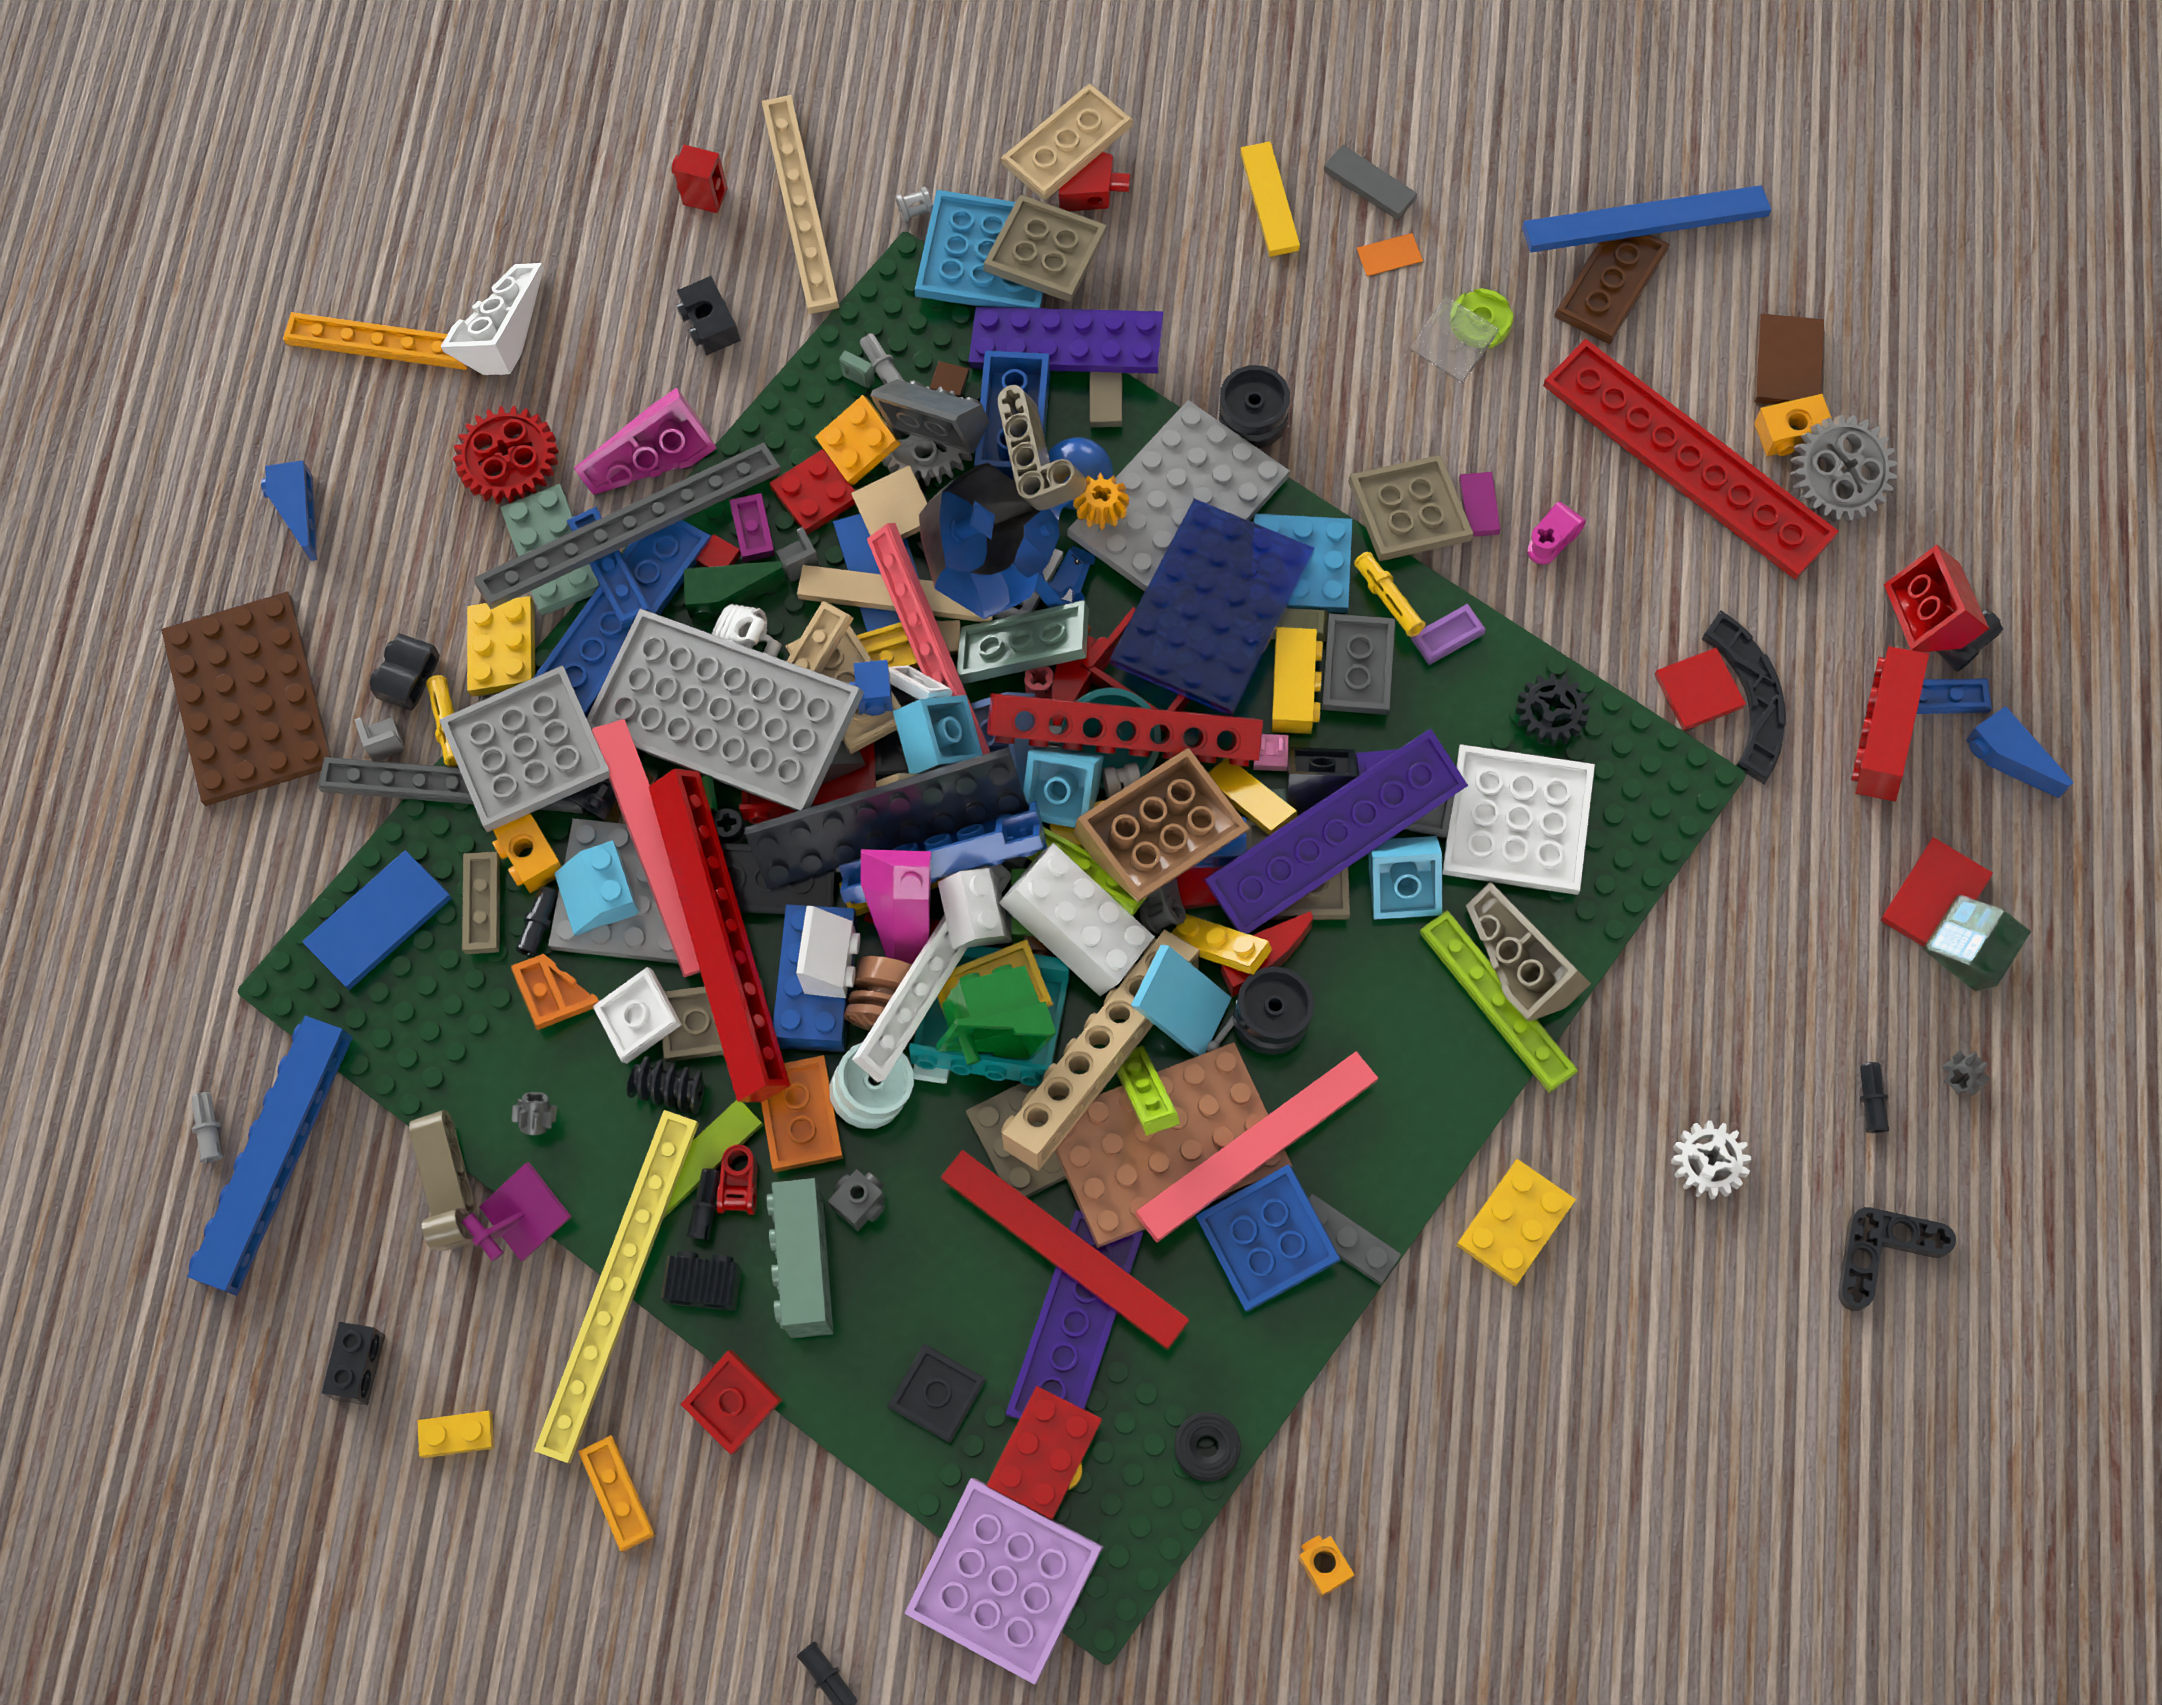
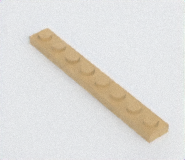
M788 95L762 101L808 313L814 314L839 308L792 96Z

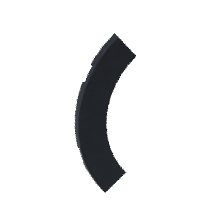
M1720 610L1704 633L1702 640L1713 648L1717 647L1719 653L1737 674L1744 688L1749 706L1750 727L1746 747L1736 766L1765 785L1777 763L1783 745L1786 713L1782 687L1769 657L1754 642L1753 636L1735 619Z

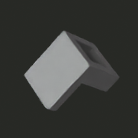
M361 717L354 719L363 747L373 761L405 751L393 717L369 726L365 724Z

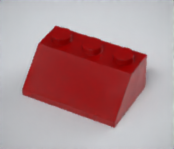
M1935 545L1884 584L1909 647L1913 651L1932 652L1962 649L1990 629L1961 564L1938 545Z

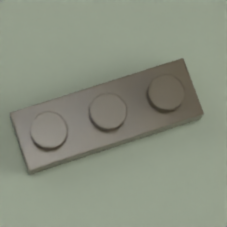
M498 852L463 854L462 951L465 954L499 952L500 855Z

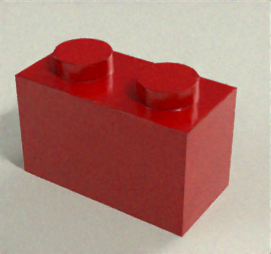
M684 144L680 155H676L672 162V173L675 175L677 191L680 192L682 203L686 206L718 214L728 189L720 155L716 152Z

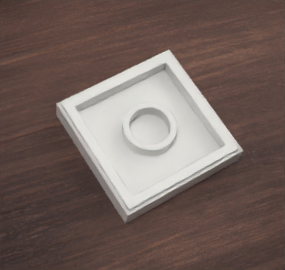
M648 967L593 1006L620 1060L626 1064L682 1025L654 971Z

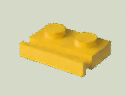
M901 622L856 635L872 661L887 660L888 667L909 665L914 669L920 668Z

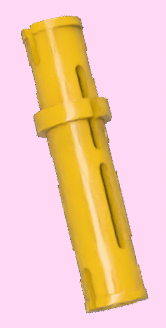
M1365 552L1358 556L1354 566L1367 580L1369 590L1380 597L1405 630L1407 636L1413 637L1418 635L1425 628L1426 623L1422 621L1407 599L1395 586L1390 572L1382 569L1371 552Z
M435 675L427 679L426 686L436 721V741L442 747L444 764L448 765V767H458L439 719L454 713L446 677Z

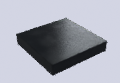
M923 1344L887 1407L951 1444L987 1380L946 1355Z

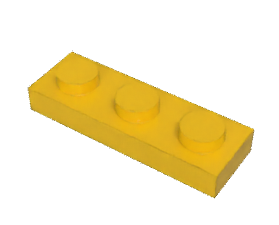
M1186 914L1184 923L1177 925L1171 932V934L1199 949V957L1252 975L1255 974L1272 951L1267 940Z

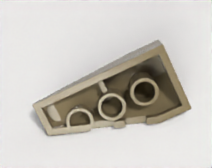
M1491 882L1466 905L1480 940L1483 941L1490 957V963L1501 982V988L1505 997L1529 1022L1566 1008L1591 984Z

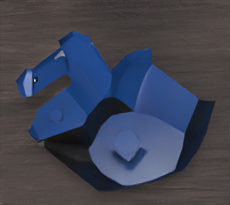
M990 463L980 464L955 478L942 488L919 514L921 540L934 588L983 619L1021 604L1029 599L1034 591L1048 608L1083 601L1084 596L1081 593V589L1090 564L1094 565L1095 555L1073 546L1067 552L1053 581L1046 582L1042 571L1050 562L1060 536L1058 528L1060 512L1070 502L1067 501L1046 510H1037L1019 495L1015 481Z

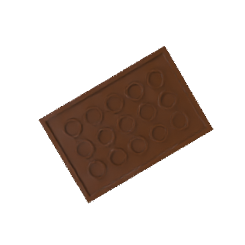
M288 591L161 629L198 791L204 806L322 771L324 757H331L292 597Z

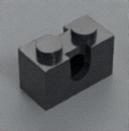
M712 276L677 290L680 303L676 304L677 311L683 322L688 320L692 325V328L688 329L695 347L702 346L706 356L740 341L736 323Z

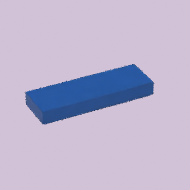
M1988 678L1924 679L1916 714L1989 713L1992 707Z

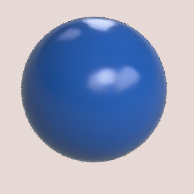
M1080 437L1065 439L1053 446L1048 452L1050 463L1060 459L1068 460L1085 478L1089 476L1097 480L1100 472L1106 480L1113 476V466L1110 457L1099 444L1092 440ZM1070 475L1065 478L1063 483H1065L1070 478ZM1073 499L1063 507L1069 510H1077L1073 506Z

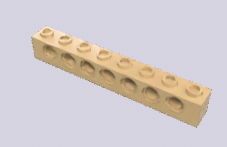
M1166 930L1157 939L1153 938L1144 950L1141 960L1137 964L1134 963L1124 976V981L1121 985L1109 991L1101 1010L1089 1016L1081 1035L1077 1039L1072 1038L1064 1050V1056L1057 1065L1053 1063L1049 1066L1044 1074L1043 1082L1037 1090L1032 1089L1026 1095L1022 1103V1109L1016 1116L1011 1115L1006 1120L1001 1130L1003 1149L1035 1170L1039 1171L1154 1025L1134 1009L1131 1004L1160 945L1170 946L1197 969L1199 967V949ZM1116 1019L1126 1020L1124 1023H1115L1113 1021ZM1097 1044L1106 1045V1047L1102 1049H1097L1093 1046ZM1079 1069L1087 1071L1080 1075L1072 1073ZM1062 1095L1066 1097L1065 1099L1060 1101L1052 1099L1054 1096ZM1042 1121L1046 1123L1041 1127H1034L1031 1125L1033 1122Z

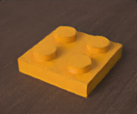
M864 395L815 436L851 485H855L901 445L892 430Z

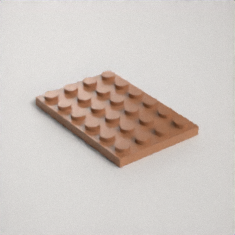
M1234 1042L1157 1072L1178 1114L1179 1125L1146 1136L1123 1086L1099 1094L1056 1148L1057 1158L1097 1248L1146 1229L1135 1216L1138 1209L1268 1116ZM1285 1149L1216 1200L1239 1192L1288 1164L1293 1167Z

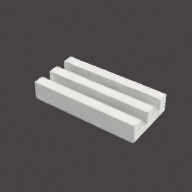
M909 665L889 667L891 684L917 699L952 696L953 691L951 688Z

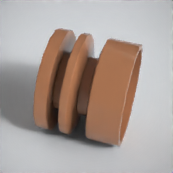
M861 957L857 962L854 985L860 991H853L849 994L848 1000L850 1005L845 1009V1020L861 1029L870 1031L912 964L887 957Z

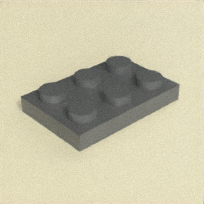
M1329 614L1322 710L1389 715L1395 631L1394 618Z

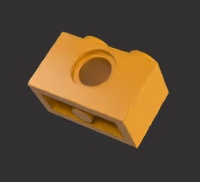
M1818 394L1760 408L1754 425L1766 457L1776 454L1786 456L1795 451L1794 447L1796 445L1805 444L1801 436L1807 432L1812 433L1811 426L1817 423L1822 426V420L1831 418L1823 394ZM1790 426H1796L1800 430H1794Z
M531 813L493 829L497 840L492 843L502 860L509 857L513 866L508 871L517 886L525 884L528 891L532 893L539 887L556 879L554 873L562 866ZM533 848L530 855L519 857L523 849Z

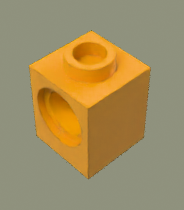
M1317 1535L1301 1546L1304 1552L1298 1556V1560L1320 1597L1325 1596L1354 1577L1355 1574L1332 1536L1322 1540L1321 1536ZM1318 1554H1327L1333 1559L1334 1569L1331 1572L1321 1573L1315 1568L1314 1558Z

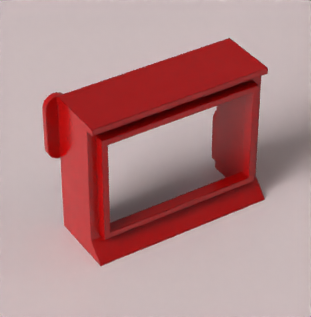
M1132 607L1109 638L1100 637L1087 652L1086 658L1082 659L1085 669L1091 671L1092 683L1100 689L1118 688L1132 692L1103 672L1131 635L1154 650L1157 633L1139 621L1138 610ZM1207 658L1202 664L1178 666L1192 677L1167 710L1183 711L1207 679L1213 676V672L1216 669L1214 660ZM1145 701L1151 707V709H1157L1150 703ZM1159 724L1160 730L1166 733L1165 727Z

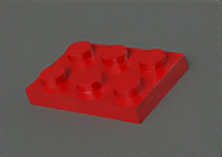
M1036 1386L986 1486L1053 1520L1102 1422V1418Z

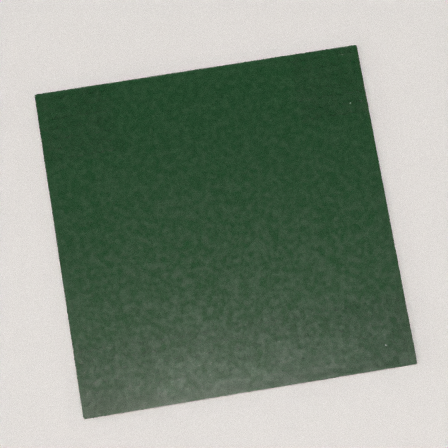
M902 232L839 303V308L834 309L715 444L717 449L705 456L686 477L689 478L761 443H765L779 464L780 474L682 519L710 536L714 534L740 549L730 500L761 493L775 556L743 562L742 556H740L734 565L779 561L776 554L777 550L799 541L797 529L800 526L772 491L770 482L823 449L815 438L817 434L862 395L871 402L885 421L870 396L874 389L884 385L878 374L874 373L875 381L870 388H866L842 375L839 358L845 350L871 363L860 345V340L863 337H866L868 334L875 335L886 355L893 356L894 366L902 379L908 383L910 381H917L925 387H930L938 361L969 368L970 375L962 397L964 399L970 397L980 402L983 369H971L969 365L975 310L979 306L915 297V286L925 242L911 233ZM1050 371L1045 432L1047 452L1065 439L1080 437L1092 440L1107 452L1112 462L1113 475L1116 478L1181 407L1130 374L1122 373V427H1090V372ZM910 435L903 436L900 440L906 439ZM936 444L937 448H938L941 452H946L945 450H943L941 447H939V446ZM976 450L974 454L971 453L972 461L962 460L965 468L963 471L956 467L952 469L954 478H950L945 473L942 475V483L939 484L936 478L933 477L928 486L925 485L923 478L919 479L918 483L927 503L951 481L975 467ZM926 454L922 458H928L931 454ZM881 461L855 485L851 486L857 491L891 473L888 467L884 466ZM1288 478L1256 514L1352 519L1348 613L1328 612V618L1329 614L1395 619L1389 715L1322 710L1327 642H1323L1322 661H1315V672H1321L1320 692H1314V702H1320L1319 723L1313 722L1312 734L1271 732L1276 639L1261 638V626L1254 660L1216 663L1213 676L1207 679L1182 712L1263 720L1262 734L1288 735V747L1355 749L1356 755V753L1400 749L1428 729H1432L1455 766H1457L1460 745L1595 764L1579 894L1575 895L1491 882L1591 983L1566 1008L1537 1019L1556 1043L1743 783L1746 773L1729 760L1414 557L1406 555L1379 561L1364 525L1293 479ZM1040 487L1035 490L1034 494L1039 491ZM856 504L807 535L816 551L820 567L848 570L833 521L860 514ZM1063 508L1060 512L1058 520L1060 536L1055 549L1063 552V559L1050 582L1053 581L1067 552L1073 546L1090 553L1067 536L1068 528L1078 519L1077 510ZM1253 516L1221 553L1228 555L1234 563L1233 583L1227 618L1261 625L1262 608H1249L1254 531ZM919 531L906 539L919 579L932 581L927 560L917 547V543L921 541V532ZM628 545L620 552L621 554H623ZM1371 552L1382 569L1390 572L1393 576V583L1422 621L1426 623L1425 627L1468 604L1486 629L1485 634L1428 665L1412 642L1411 637L1407 636L1405 630L1380 597L1369 590L1367 580L1354 566L1355 560L1361 554ZM1095 556L1094 565L1090 564L1081 589V593L1089 608L1088 624L1091 627V632L1088 635L1095 638L1096 641L1100 637L1108 639L1132 607L1138 610L1139 621L1158 633L1163 604ZM696 564L694 568H701V566ZM1222 571L1212 572L1215 576L1225 575ZM787 574L786 582L743 604L744 607L760 608L764 611L767 618L766 635L771 636L782 644L777 658L781 660L789 658L785 646L801 638L822 603L798 599L797 591L800 579L791 583ZM1202 574L1172 607L1194 611L1198 585L1201 583ZM684 582L660 614L662 617L712 634L719 616H714L710 620H698L689 617L685 606ZM592 596L576 602L535 649V675ZM1042 599L1035 611L1048 608ZM829 603L854 618L850 626L856 635L867 632L859 607ZM1020 604L1014 606V608L1019 610L1023 607ZM934 616L936 621L960 620L961 627L982 623ZM1131 635L1103 672L1155 708L1167 710L1188 684L1192 676L1178 666L1150 669L1154 650ZM758 642L752 649L763 653L767 643ZM950 655L957 670L958 655ZM1057 664L1048 666L1051 668L1053 676L1055 675ZM1025 671L962 685L970 704L990 698L991 693H1026ZM1551 673L1555 674L1558 681H1561L1564 675L1568 676L1567 684L1570 686L1578 682L1580 685L1577 693L1586 692L1587 698L1583 704L1590 705L1589 713L1585 715L1588 717V721L1585 727H1581L1580 735L1575 737L1570 734L1567 744H1564L1561 738H1557L1555 746L1550 745L1549 738H1544L1541 744L1537 743L1538 735L1535 733L1527 737L1525 734L1528 726H1519L1518 721L1522 715L1515 714L1516 706L1520 704L1517 701L1519 693L1525 692L1526 683L1529 681L1535 685L1538 675H1541L1547 681ZM1092 683L1088 693L1100 688ZM1550 707L1549 710L1555 712L1556 708ZM1052 718L1049 721V726H1053ZM1195 727L1187 729L1184 733L1183 739L1187 746H1193L1199 740V732ZM1161 731V741H1163L1166 733ZM1223 731L1217 737V745L1220 749L1228 748L1232 743V735L1229 731ZM637 750L649 785L673 769L689 770ZM1159 752L1157 760L1149 772L1170 759L1162 758L1163 752ZM443 755L433 765L448 767V765L444 764ZM1216 757V763H1200L1208 773L1226 758ZM1249 760V766H1241L1268 789H1285L1287 801V771L1253 770L1254 760ZM713 779L717 810L733 809L741 816L744 827L755 825L749 821H744L740 812L739 805L742 804V790ZM1099 788L1095 802L1107 800L1105 789ZM403 799L244 980L237 992L244 1000L291 1036L297 1025L302 1024L305 1016L345 1030L353 1038L338 1072L408 1127L412 1120L446 1110L450 1114L455 1126L466 1172L492 1192L499 1189L525 1163L530 1162L572 1216L550 1237L601 1275L663 1111L665 1110L697 1121L699 1125L694 1135V1140L737 1100L724 1055L666 1062L664 1059L663 1039H661L626 1064L620 1060L594 1009L536 1030L513 976L511 966L533 958L525 956L515 949L525 927L523 921L525 914L531 911L538 889L530 893L525 884L517 886L508 871L513 866L509 857L503 860L500 857L499 952L465 954L462 951L463 854L497 852L492 843L497 840V837L493 830L486 832L474 804ZM617 800L605 820L600 819L584 809V813L548 810L531 812L532 817L561 866L565 862L573 819L626 824ZM1235 808V810L1239 813L1241 817H1246L1244 814H1242L1239 810ZM1042 822L1043 827L1050 830L1049 824ZM732 825L727 826L726 832L731 831ZM1402 830L1390 839L1429 837L1430 835ZM1437 837L1442 852L1443 869L1447 837ZM747 838L741 844H749ZM533 848L523 849L519 857L530 855ZM406 850L442 886L452 899L354 987L348 990L302 941ZM1368 853L1348 866L1349 919L1313 920L1312 927L1302 943L1280 966L1302 976L1311 988L1314 998L1313 1016L1301 1042L1286 1053L1276 1055L1258 1053L1242 1042L1236 1034L1233 1025L1219 1046L1223 1047L1233 1042L1235 1043L1268 1115L1356 1051L1378 1077L1376 1083L1296 1140L1285 1151L1308 1198L1311 1194H1314L1401 1254V1257L1389 1273L1390 1275L1531 1079L1533 1073L1421 936L1420 929L1438 916L1373 918ZM836 872L834 907L847 908L840 893L839 884L842 883L843 878L841 872ZM1442 874V914L1448 910L1489 960L1490 957L1483 941L1480 940L1466 905L1490 882ZM556 879L544 885V887L551 888L559 893ZM1011 879L1002 892V898L1011 888ZM938 887L931 890L930 918L941 920L945 913ZM556 903L549 919L551 921L550 929L544 932L536 956L546 955L556 963L559 970L567 972L576 980L580 987L590 995L593 993L599 1001L647 967L654 971L664 992L704 987L701 972L683 977L680 966L676 963L551 950L548 944ZM1220 905L1185 910L1188 915L1236 930ZM1138 908L1133 917L1142 925L1140 908ZM1005 909L1012 937L1011 914ZM741 913L757 972L764 984V995L773 1023L785 914ZM866 913L857 916L859 921L860 948L858 954H855V970L857 962L861 957H886L875 924L864 921ZM1268 920L1248 934H1257L1288 920ZM1171 924L1164 927L1161 933L1164 930L1171 933L1177 925ZM1161 933L1153 935L1154 939H1157ZM1013 941L994 944L991 947L1004 949L1013 945ZM1143 953L1140 955V957H1139V958L1137 959V961L1135 962L1136 964H1137V963L1141 960V958L1143 957ZM1199 957L1198 970L1232 998L1211 1040L1213 1041L1232 1017L1238 994L1233 997L1231 996L1221 975V964ZM1071 969L1053 1063L1056 1065L1064 1056L1063 1053L1072 1038L1077 1039L1081 1035L1087 1019L1092 1013H1098L1104 1006V1000L1109 993L1107 991L1099 996ZM1124 977L1120 981V983L1115 986V988H1118L1121 985V983L1124 981ZM854 985L852 992L860 991V989ZM1116 1019L1113 1022L1124 1023L1126 1020ZM848 1022L846 1052L780 1049L784 1063L824 1055L829 1081L831 1082L842 1057L853 1046L862 1043L870 1031L861 1029ZM1156 1025L1151 1027L1136 1046H1144L1156 1072L1195 1058ZM915 1034L902 1052L908 1058L912 1069H914V1064H911L909 1046L910 1043H914ZM1097 1044L1093 1047L1097 1049L1105 1048L1106 1045ZM649 1056L651 1068H654L660 1059L663 1060V1071L666 1072L672 1063L677 1065L678 1075L681 1074L684 1067H689L690 1078H694L697 1071L702 1070L705 1088L702 1103L697 1114L694 1115L691 1112V1107L687 1111L682 1112L678 1109V1105L674 1108H667L664 1101L659 1105L653 1104L651 1097L647 1101H641L638 1098V1094L633 1098H629L626 1091L627 1082L634 1065L641 1064L644 1057ZM1079 1069L1072 1073L1080 1075L1087 1071ZM950 1071L947 1083L945 1084L914 1079V1086L909 1099L903 1105L899 1114L886 1125L876 1129L859 1128L847 1123L835 1111L843 1159L775 1173L772 1170L761 1102H743L763 1123V1126L743 1144L750 1149L758 1162L755 1214L748 1215L747 1211L726 1210L722 1214L718 1213L717 1209H715L710 1240L687 1237L693 1205L690 1203L691 1201H696L697 1187L662 1220L633 1301L714 1364L728 1350H733L782 1399L774 1409L776 1412L931 1532L942 1538L970 1479L975 1478L987 1485L1019 1421L1007 1417L1006 1411L1056 1268L1046 1258L941 1180L943 1173L962 1150L997 1175L966 1115V1110L1021 1082L1009 1079L995 1081L987 1078L985 1075L972 1073L969 1075H958ZM1117 1073L1114 1074L1100 1094L1122 1086ZM528 1092L544 1093L549 1097L550 1105H557L556 1122H552L551 1128H547L546 1132L540 1135L525 1134L518 1128L519 1122H512V1106L517 1105V1099H522V1096ZM736 1157L731 1165L732 1170H743L748 1164V1157ZM720 1165L716 1170L720 1171V1175H721V1165ZM856 1169L864 1176L868 1172L874 1175L884 1185L881 1190L886 1198V1201L883 1203L885 1208L880 1216L873 1222L868 1220L859 1231H856L834 1212L828 1202L836 1193L834 1188L839 1180L846 1174L851 1176ZM815 1178L822 1191L824 1202L834 1334L791 1339L787 1332L780 1328V1323H776L774 1301L780 1300V1294H778L777 1287L773 1286L772 1265H777L775 1252L771 1251L769 1230L775 1229V1224L773 1223L772 1216L768 1215L767 1194H773L772 1183ZM1067 1178L1028 1198L1068 1229L1070 1228L1075 1210L1081 1211ZM717 1194L714 1205H717ZM1234 1194L1212 1202L1157 1243L1146 1229L1142 1230L1143 1237L1130 1275L1186 1316L1190 1322L1171 1347L1166 1350L1117 1313L1085 1408L1086 1411L1102 1418V1422L1082 1460L1083 1473L1080 1482L1074 1488L1067 1491L1053 1519L1103 1546L1062 1633L1104 1665L1111 1664L1382 1287V1285H1378L1341 1259L1336 1264L1251 1311H1245L1196 1215ZM678 1251H688L699 1254V1259L712 1260L713 1255L733 1257V1262L738 1263L742 1268L736 1311L665 1304L661 1300V1291L667 1256L675 1257ZM923 1344L930 1346L987 1380L951 1444L887 1407ZM1201 1412H1213L1227 1418L1235 1426L1241 1443L1239 1459L1234 1469L1227 1476L1211 1482L1199 1481L1187 1475L1179 1466L1174 1451L1175 1437L1181 1424L1192 1415ZM1203 1437L1197 1442V1451L1204 1457H1211L1218 1451V1444L1212 1437Z

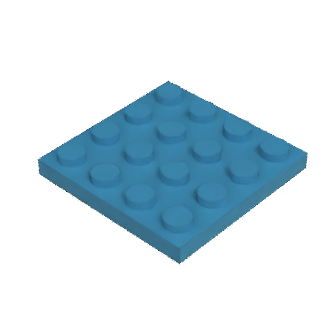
M936 190L915 286V297L979 307L1041 308L1043 292L983 271L984 262L1016 202Z

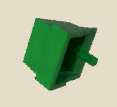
M1011 964L995 968L992 970V974L980 976L979 973H971L959 979V983L950 990L949 996L942 1003L948 1030L935 1046L937 1051L963 1052L967 1065L980 1062L979 1053L991 1054L993 1057L1012 1060H1030L1056 1034V1030L1046 1001H1039L1025 965L1012 968Z

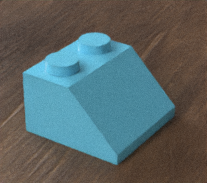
M1035 746L1028 752L1023 791L1027 803L1037 800L1042 822L1075 828L1077 818L1094 808L1100 787L1103 756L1050 746Z
M1437 836L1388 839L1369 852V879L1374 919L1439 916L1442 914V852Z
M613 840L580 851L554 873L575 936L640 913L621 853Z

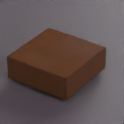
M938 361L929 389L937 391L939 387H942L943 390L948 392L954 391L956 397H962L970 375L969 368Z

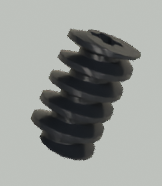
M645 1056L641 1064L634 1065L627 1082V1096L633 1098L638 1094V1098L641 1101H647L651 1097L653 1104L659 1105L664 1101L667 1108H674L678 1105V1109L682 1112L687 1111L691 1107V1112L695 1115L701 1106L704 1095L705 1082L703 1081V1071L698 1070L694 1078H690V1068L686 1066L681 1074L678 1075L677 1065L672 1063L666 1072L663 1071V1060L659 1059L654 1068H651L650 1057Z

